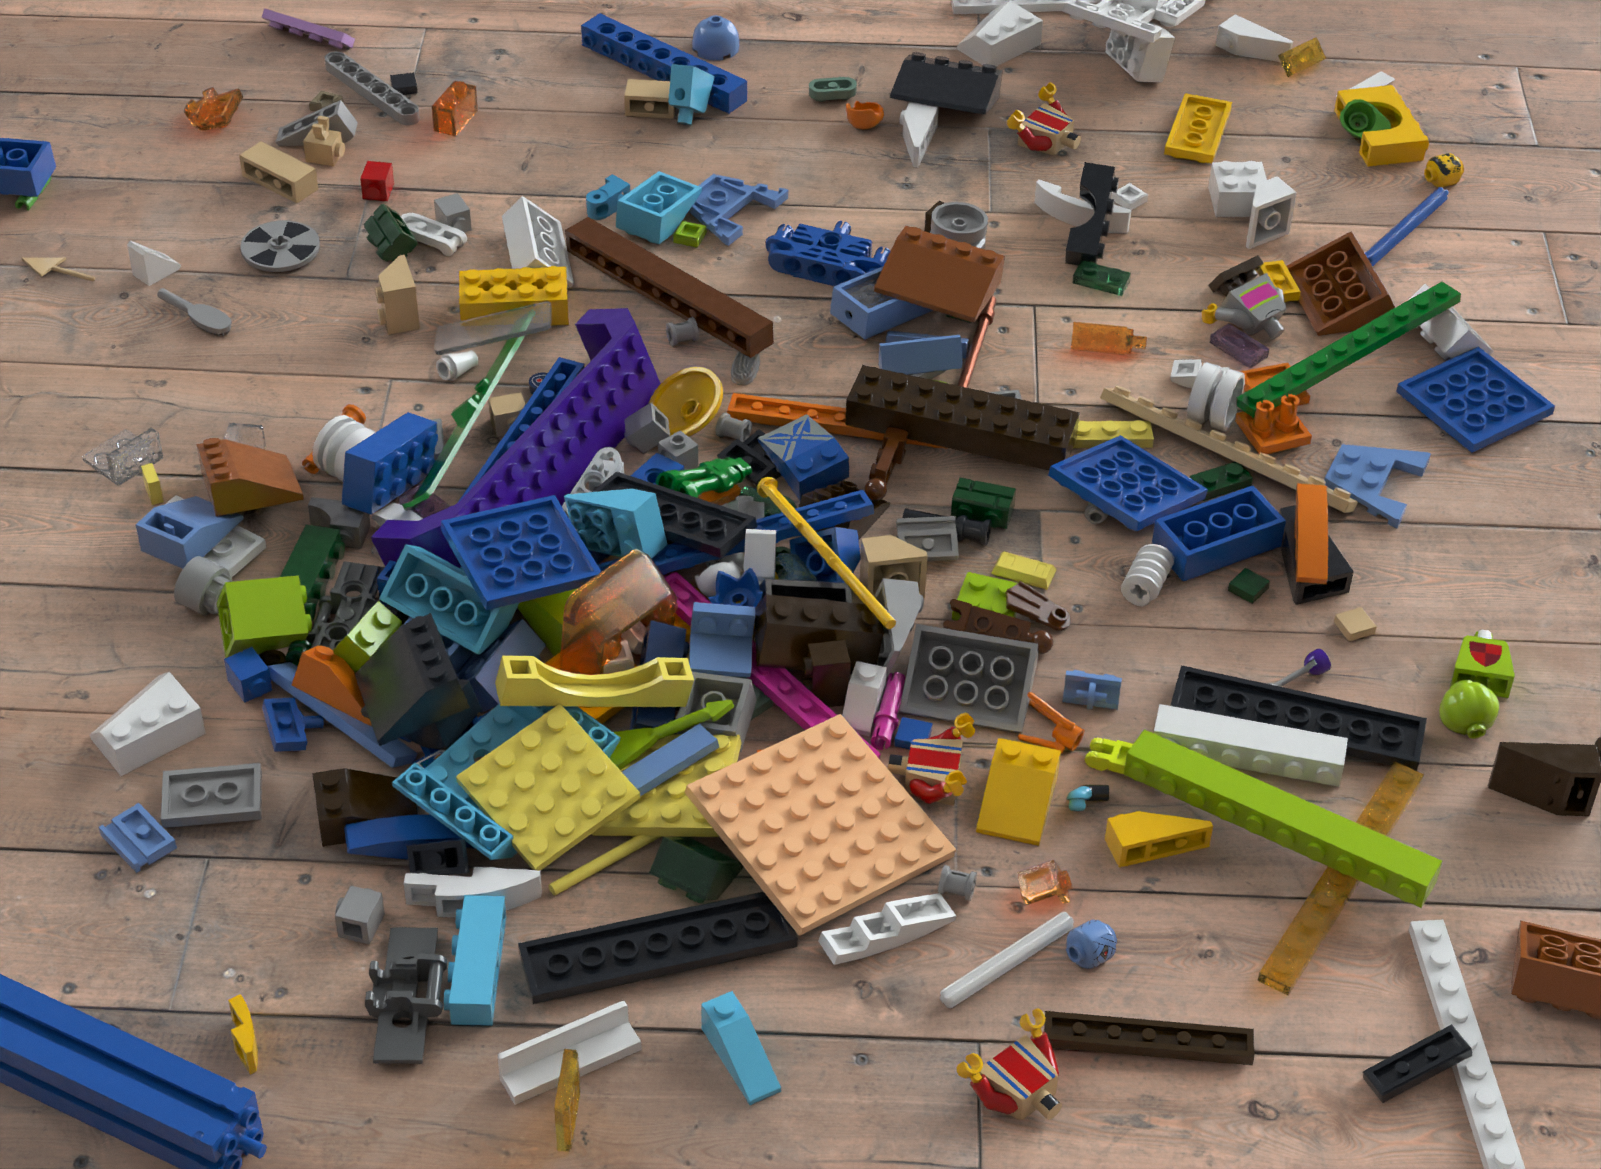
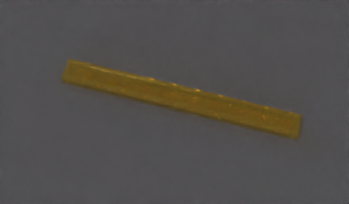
M1394 762L1356 823L1388 837L1422 784L1424 774ZM1327 866L1259 972L1258 981L1289 996L1360 881Z

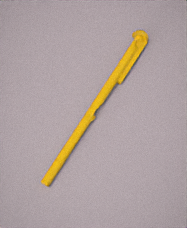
M772 477L761 479L757 485L758 494L763 498L770 497L772 502L887 629H892L896 625V620L777 490L778 481Z

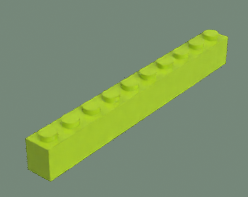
M1144 729L1127 752L1124 775L1135 781L1144 783L1164 794L1173 796L1193 807L1202 809L1222 820L1242 827L1253 834L1262 836L1282 847L1302 854L1313 861L1322 863L1342 874L1362 881L1373 888L1400 898L1404 902L1422 908L1437 883L1442 860Z

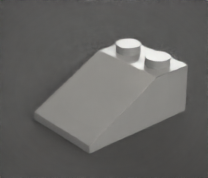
M883 578L874 596L896 620V625L892 629H887L883 625L884 634L877 665L887 667L886 679L909 632L914 627V621L918 613H921L923 609L924 598L919 593L918 582Z

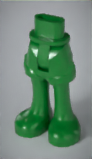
M717 458L700 463L698 468L662 472L658 475L656 484L698 498L699 495L708 491L723 493L730 490L737 483L743 482L746 476L751 475L752 468L742 458Z

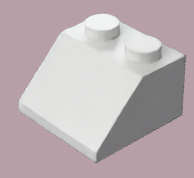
M1278 176L1260 182L1256 186L1246 242L1248 249L1290 233L1297 192Z

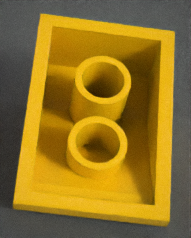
M998 738L976 833L1039 846L1058 778L1061 751Z

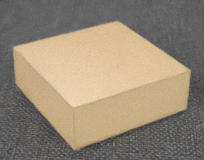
M1362 607L1336 614L1334 618V623L1349 642L1373 635L1376 632L1377 626Z

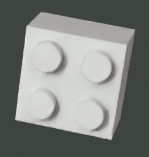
M1212 162L1208 188L1216 217H1251L1256 186L1258 183L1267 180L1262 162Z

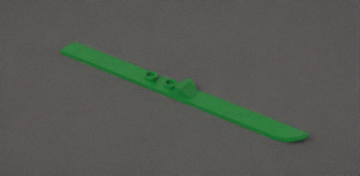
M534 311L516 324L486 377L475 386L474 389L477 392L452 411L451 415L457 426L413 500L402 504L405 511L417 507L428 499L437 488L537 316Z

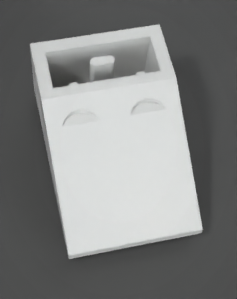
M1150 21L1148 22L1149 24L1158 26V25H1156V24H1154V23H1152V22H1150ZM1163 28L1159 39L1153 43L1145 44L1139 42L1137 37L1131 35L1122 36L1116 34L1114 29H1111L1109 39L1106 42L1105 52L1136 81L1163 82L1175 37Z

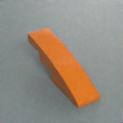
M1301 483L1296 485L1294 538H1296L1295 560H1297L1296 582L1326 584L1328 580L1327 486Z

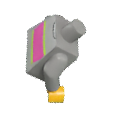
M1267 273L1230 291L1219 308H1217L1216 304L1211 303L1207 306V310L1201 311L1204 323L1212 324L1217 320L1227 321L1242 328L1249 335L1264 329L1271 339H1275L1285 331L1278 321L1286 310L1283 290L1274 286Z

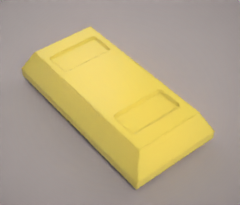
M1003 551L991 574L1048 590L1057 569L1051 564Z

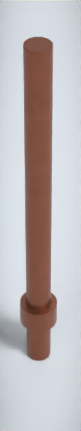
M993 296L977 318L978 325L957 384L958 386L966 388L969 386L988 326L992 324L995 316L994 308L997 300Z

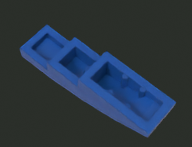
M430 814L379 818L347 824L344 829L348 854L407 860L406 846L461 838ZM465 841L467 848H474L472 845Z

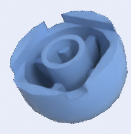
M718 15L710 16L700 21L695 27L692 49L697 51L700 58L706 60L720 61L723 60V56L729 54L731 58L739 51L738 31L734 24L726 18Z

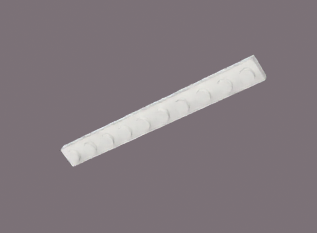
M1444 920L1411 921L1409 933L1439 1028L1442 1030L1452 1024L1472 1048V1056L1452 1066L1483 1167L1484 1169H1525Z

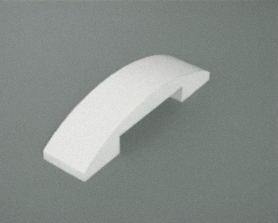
M1039 179L1036 182L1034 203L1056 219L1078 227L1088 222L1094 215V210L1089 203L1062 194L1060 186ZM1114 204L1112 215L1107 214L1106 221H1110L1108 233L1122 234L1129 231L1130 209Z

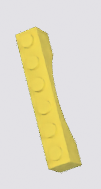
M502 656L495 685L500 706H557L561 704L562 706L686 707L694 678L688 658L657 657L629 670L610 674L585 675L555 669L544 664L534 656Z

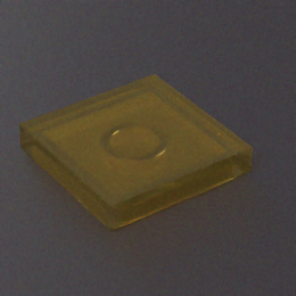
M564 1049L554 1106L557 1151L570 1152V1149H572L580 1101L579 1058L577 1050Z

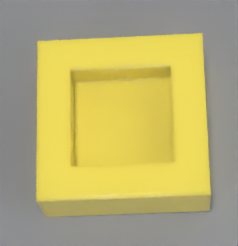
M153 464L142 465L144 484L152 505L164 502L160 481Z

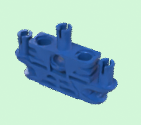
M842 221L836 223L833 231L799 224L795 231L790 225H787L783 231L785 224H781L775 235L769 236L765 241L766 249L769 252L768 262L772 269L780 273L793 275V277L831 286L839 285L883 267L890 254V250L885 247L884 252L881 254L883 247H879L873 258H871L872 241L849 235L851 226L849 223L844 222L841 227Z

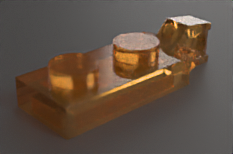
M1073 322L1071 350L1121 355L1131 354L1132 348L1146 349L1147 337L1133 335L1134 329H1127L1125 326Z

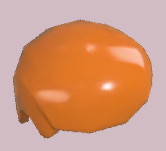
M856 101L852 108L849 103L846 104L848 122L856 129L867 130L875 127L883 120L884 110L877 102L860 103Z

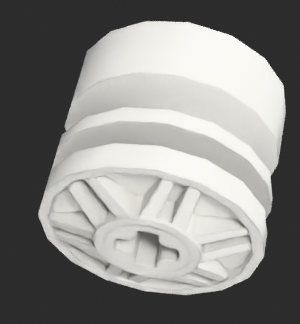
M345 415L335 417L326 423L314 442L313 462L319 469L326 471L329 475L335 476L339 481L343 482L345 452L376 432L365 428L363 424L356 422L351 417Z

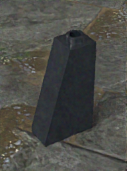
M1296 505L1280 508L1279 514L1286 520L1280 548L1295 605L1349 593L1354 571L1329 535L1327 583L1296 582L1297 560H1295L1296 538H1294Z

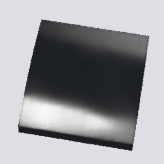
M760 429L744 442H741L739 439L734 440L717 455L719 459L727 457L733 459L742 458L752 468L751 475L746 476L745 479L755 486L765 477L777 479L782 476L758 442V438L765 435Z

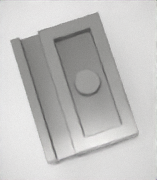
M955 516L897 519V538L926 551L928 555L927 561L958 560Z

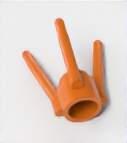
M1028 692L1027 696L1031 699L1029 705L1056 724L1052 732V737L1056 741L1053 742L1019 734L1018 739L1060 750L1061 754L1065 748L1072 752L1076 750L1083 739L1085 730L1066 719L1034 693Z

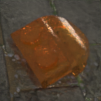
M211 87L202 92L204 97L197 102L191 99L184 108L185 115L195 128L202 131L217 127L221 129L231 123V119L235 111L238 110L243 95L239 88L218 94L214 87Z

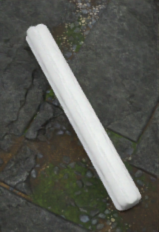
M1061 912L941 990V1002L947 1008H953L1072 930L1073 918L1067 912Z

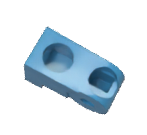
M613 174L605 178V185L598 190L590 191L586 195L588 217L594 220H602L617 212V201L631 191L630 184Z

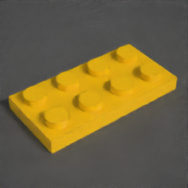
M1185 93L1167 139L1164 155L1212 164L1231 113L1232 102Z

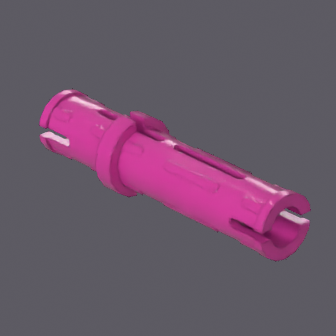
M894 672V677L892 673L888 675L880 710L874 717L875 729L871 737V745L878 750H883V747L885 749L890 747L893 731L898 727L899 719L897 714L906 676L900 672Z

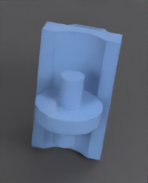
M1066 670L1062 702L1087 705L1086 709L1093 710V706L1118 710L1122 678L1109 674L1096 675L1085 673V671Z

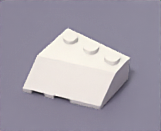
M1008 1L991 11L957 45V50L981 65L990 64L998 66L1041 45L1043 20L1012 1Z
M170 672L156 677L90 734V738L120 776H123L206 733L201 708Z

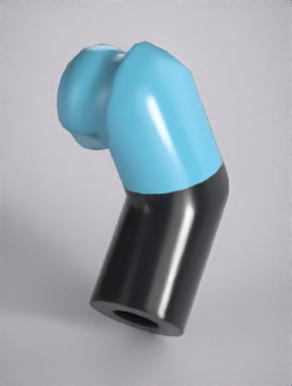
M1082 785L1074 789L1067 796L1069 809L1071 811H1083L1086 808L1085 801H1109V785Z

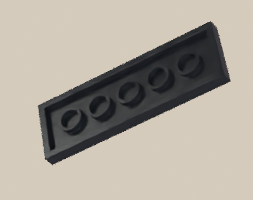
M615 472L592 491L636 489L655 493L666 540L719 558L725 556L745 538L746 529L757 528L756 517L620 472Z

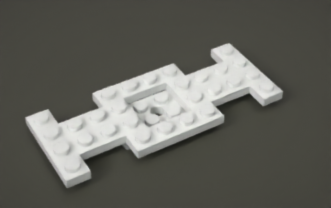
M1069 0L1065 3L1063 12L1070 14V17L1073 19H1085L1091 21L1096 27H1108L1114 29L1116 34L1122 36L1131 35L1137 37V40L1141 43L1150 44L1160 38L1163 28L1149 24V21L1156 19L1163 26H1176L1204 6L1206 0H1094L1098 3L1097 5L1083 0Z

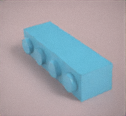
M464 895L463 908L456 910L455 923L456 929H459V935H453L452 955L455 956V962H449L448 983H451V989H445L444 1010L450 1011L451 1024L493 1026L507 918L505 896Z

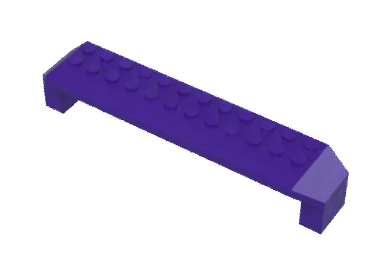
M628 308L589 309L575 323L590 358V363L457 504L419 521L387 520L370 537L384 566L390 560L397 562L405 544L421 547L460 568L459 561L441 531V520L555 495L561 506L564 504V496L571 493L596 453L605 447L615 448L622 441L626 432L625 419L648 405L653 393L661 384Z

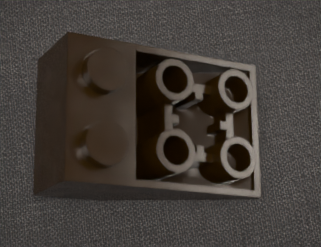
M842 480L839 483L802 494L799 507L860 491V489L857 488L855 483ZM883 499L879 501L871 500L874 506V514L865 516L860 520H851L837 524L834 527L857 530L859 540L890 507V502ZM823 528L820 530H816L815 532L823 531L830 528Z
M1500 742L1489 778L1488 788L1555 815L1590 816L1601 783V761L1597 745Z

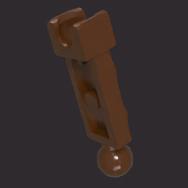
M887 428L883 437L882 448H879L876 464H872L869 481L864 487L869 499L879 501L885 497L887 484L896 463L902 464L905 457V445L909 432L899 428Z
M952 599L950 601L951 610L959 613L961 617L958 621H944L943 628L1036 643L1038 644L1039 654L1047 653L1053 647L1054 640L1049 632L1045 630H1039L1035 633L1029 632L1031 628V622L972 606V604Z

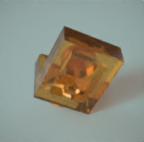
M1055 860L1017 872L1021 897L1026 905L1058 895L1063 904L1070 902L1068 890L1072 889L1071 879L1066 870H1060Z

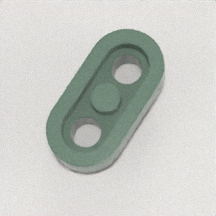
M850 77L814 79L809 83V96L819 102L834 99L848 100L857 93V82Z

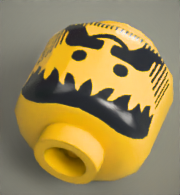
M1446 153L1430 158L1424 170L1426 180L1434 186L1444 188L1455 185L1460 181L1464 173V166L1460 158L1452 153Z

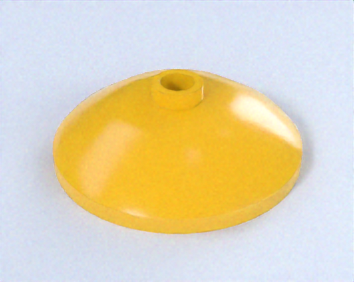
M689 367L665 379L655 390L649 403L656 406L668 418L670 436L681 430L689 437L701 431L713 420L722 403L723 386L718 376L710 369Z

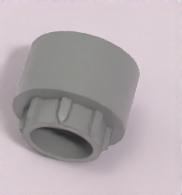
M201 556L194 557L186 564L177 579L174 589L175 601L204 616L209 613L217 614V601L225 582H232L229 571Z

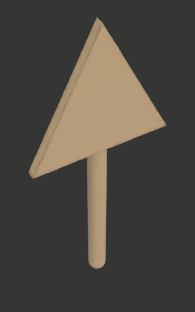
M66 257L22 258L41 277L52 270L95 281L94 276L57 267L66 260Z

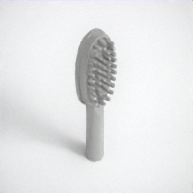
M164 288L158 291V298L188 313L191 321L200 329H206V332L209 331L210 334L213 332L214 335L217 333L218 336L220 334L224 336V333L228 334L230 332L231 318L219 309L205 304L194 305Z
M737 352L731 368V380L733 383L748 385L754 380L760 366L759 353L750 358L741 352Z

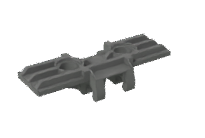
M343 562L335 586L331 588L330 596H323L319 600V612L312 631L308 633L305 639L312 644L311 648L325 646L333 650L377 602L374 600L378 591L377 577L385 567ZM351 591L361 593L357 597H349L346 594ZM336 614L334 622L328 623L330 615Z
M390 928L385 970L378 967L379 963L377 961L370 962L369 976L373 982V990L366 992L365 1007L370 1016L378 1018L373 1063L423 1064L429 1017H437L442 1013L443 1005L440 1002L443 972L447 969L448 963L444 956L436 955L438 928ZM420 981H428L426 998H417L418 983ZM399 1018H409L412 1020V1023L405 1028H398L393 1025Z

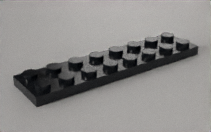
M1182 665L1170 705L1348 738L1347 756L1415 771L1418 770L1427 722V718Z
M763 891L518 943V949L532 1003L537 1004L798 947V938L795 930Z

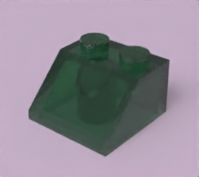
M663 837L649 874L658 877L660 885L672 890H676L678 887L687 892L686 897L690 900L704 904L705 900H718L741 872L743 865L739 860L693 838Z

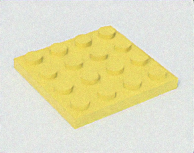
M561 704L552 708L456 776L457 783L481 811L513 835V848L532 870L537 871L544 869L640 799V792Z
M672 734L657 740L652 747L620 771L622 772L682 734ZM713 735L718 740V749L642 795L639 800L597 829L592 835L718 837L719 835L687 797L685 790L688 784L736 763L742 744L740 735Z

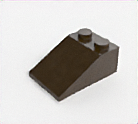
M347 768L312 773L323 847L346 843L344 829L347 824L379 818L418 815L416 803L392 786V782L398 777Z

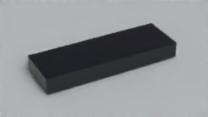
M1451 1024L1364 1070L1363 1079L1380 1101L1384 1103L1471 1057L1472 1048Z

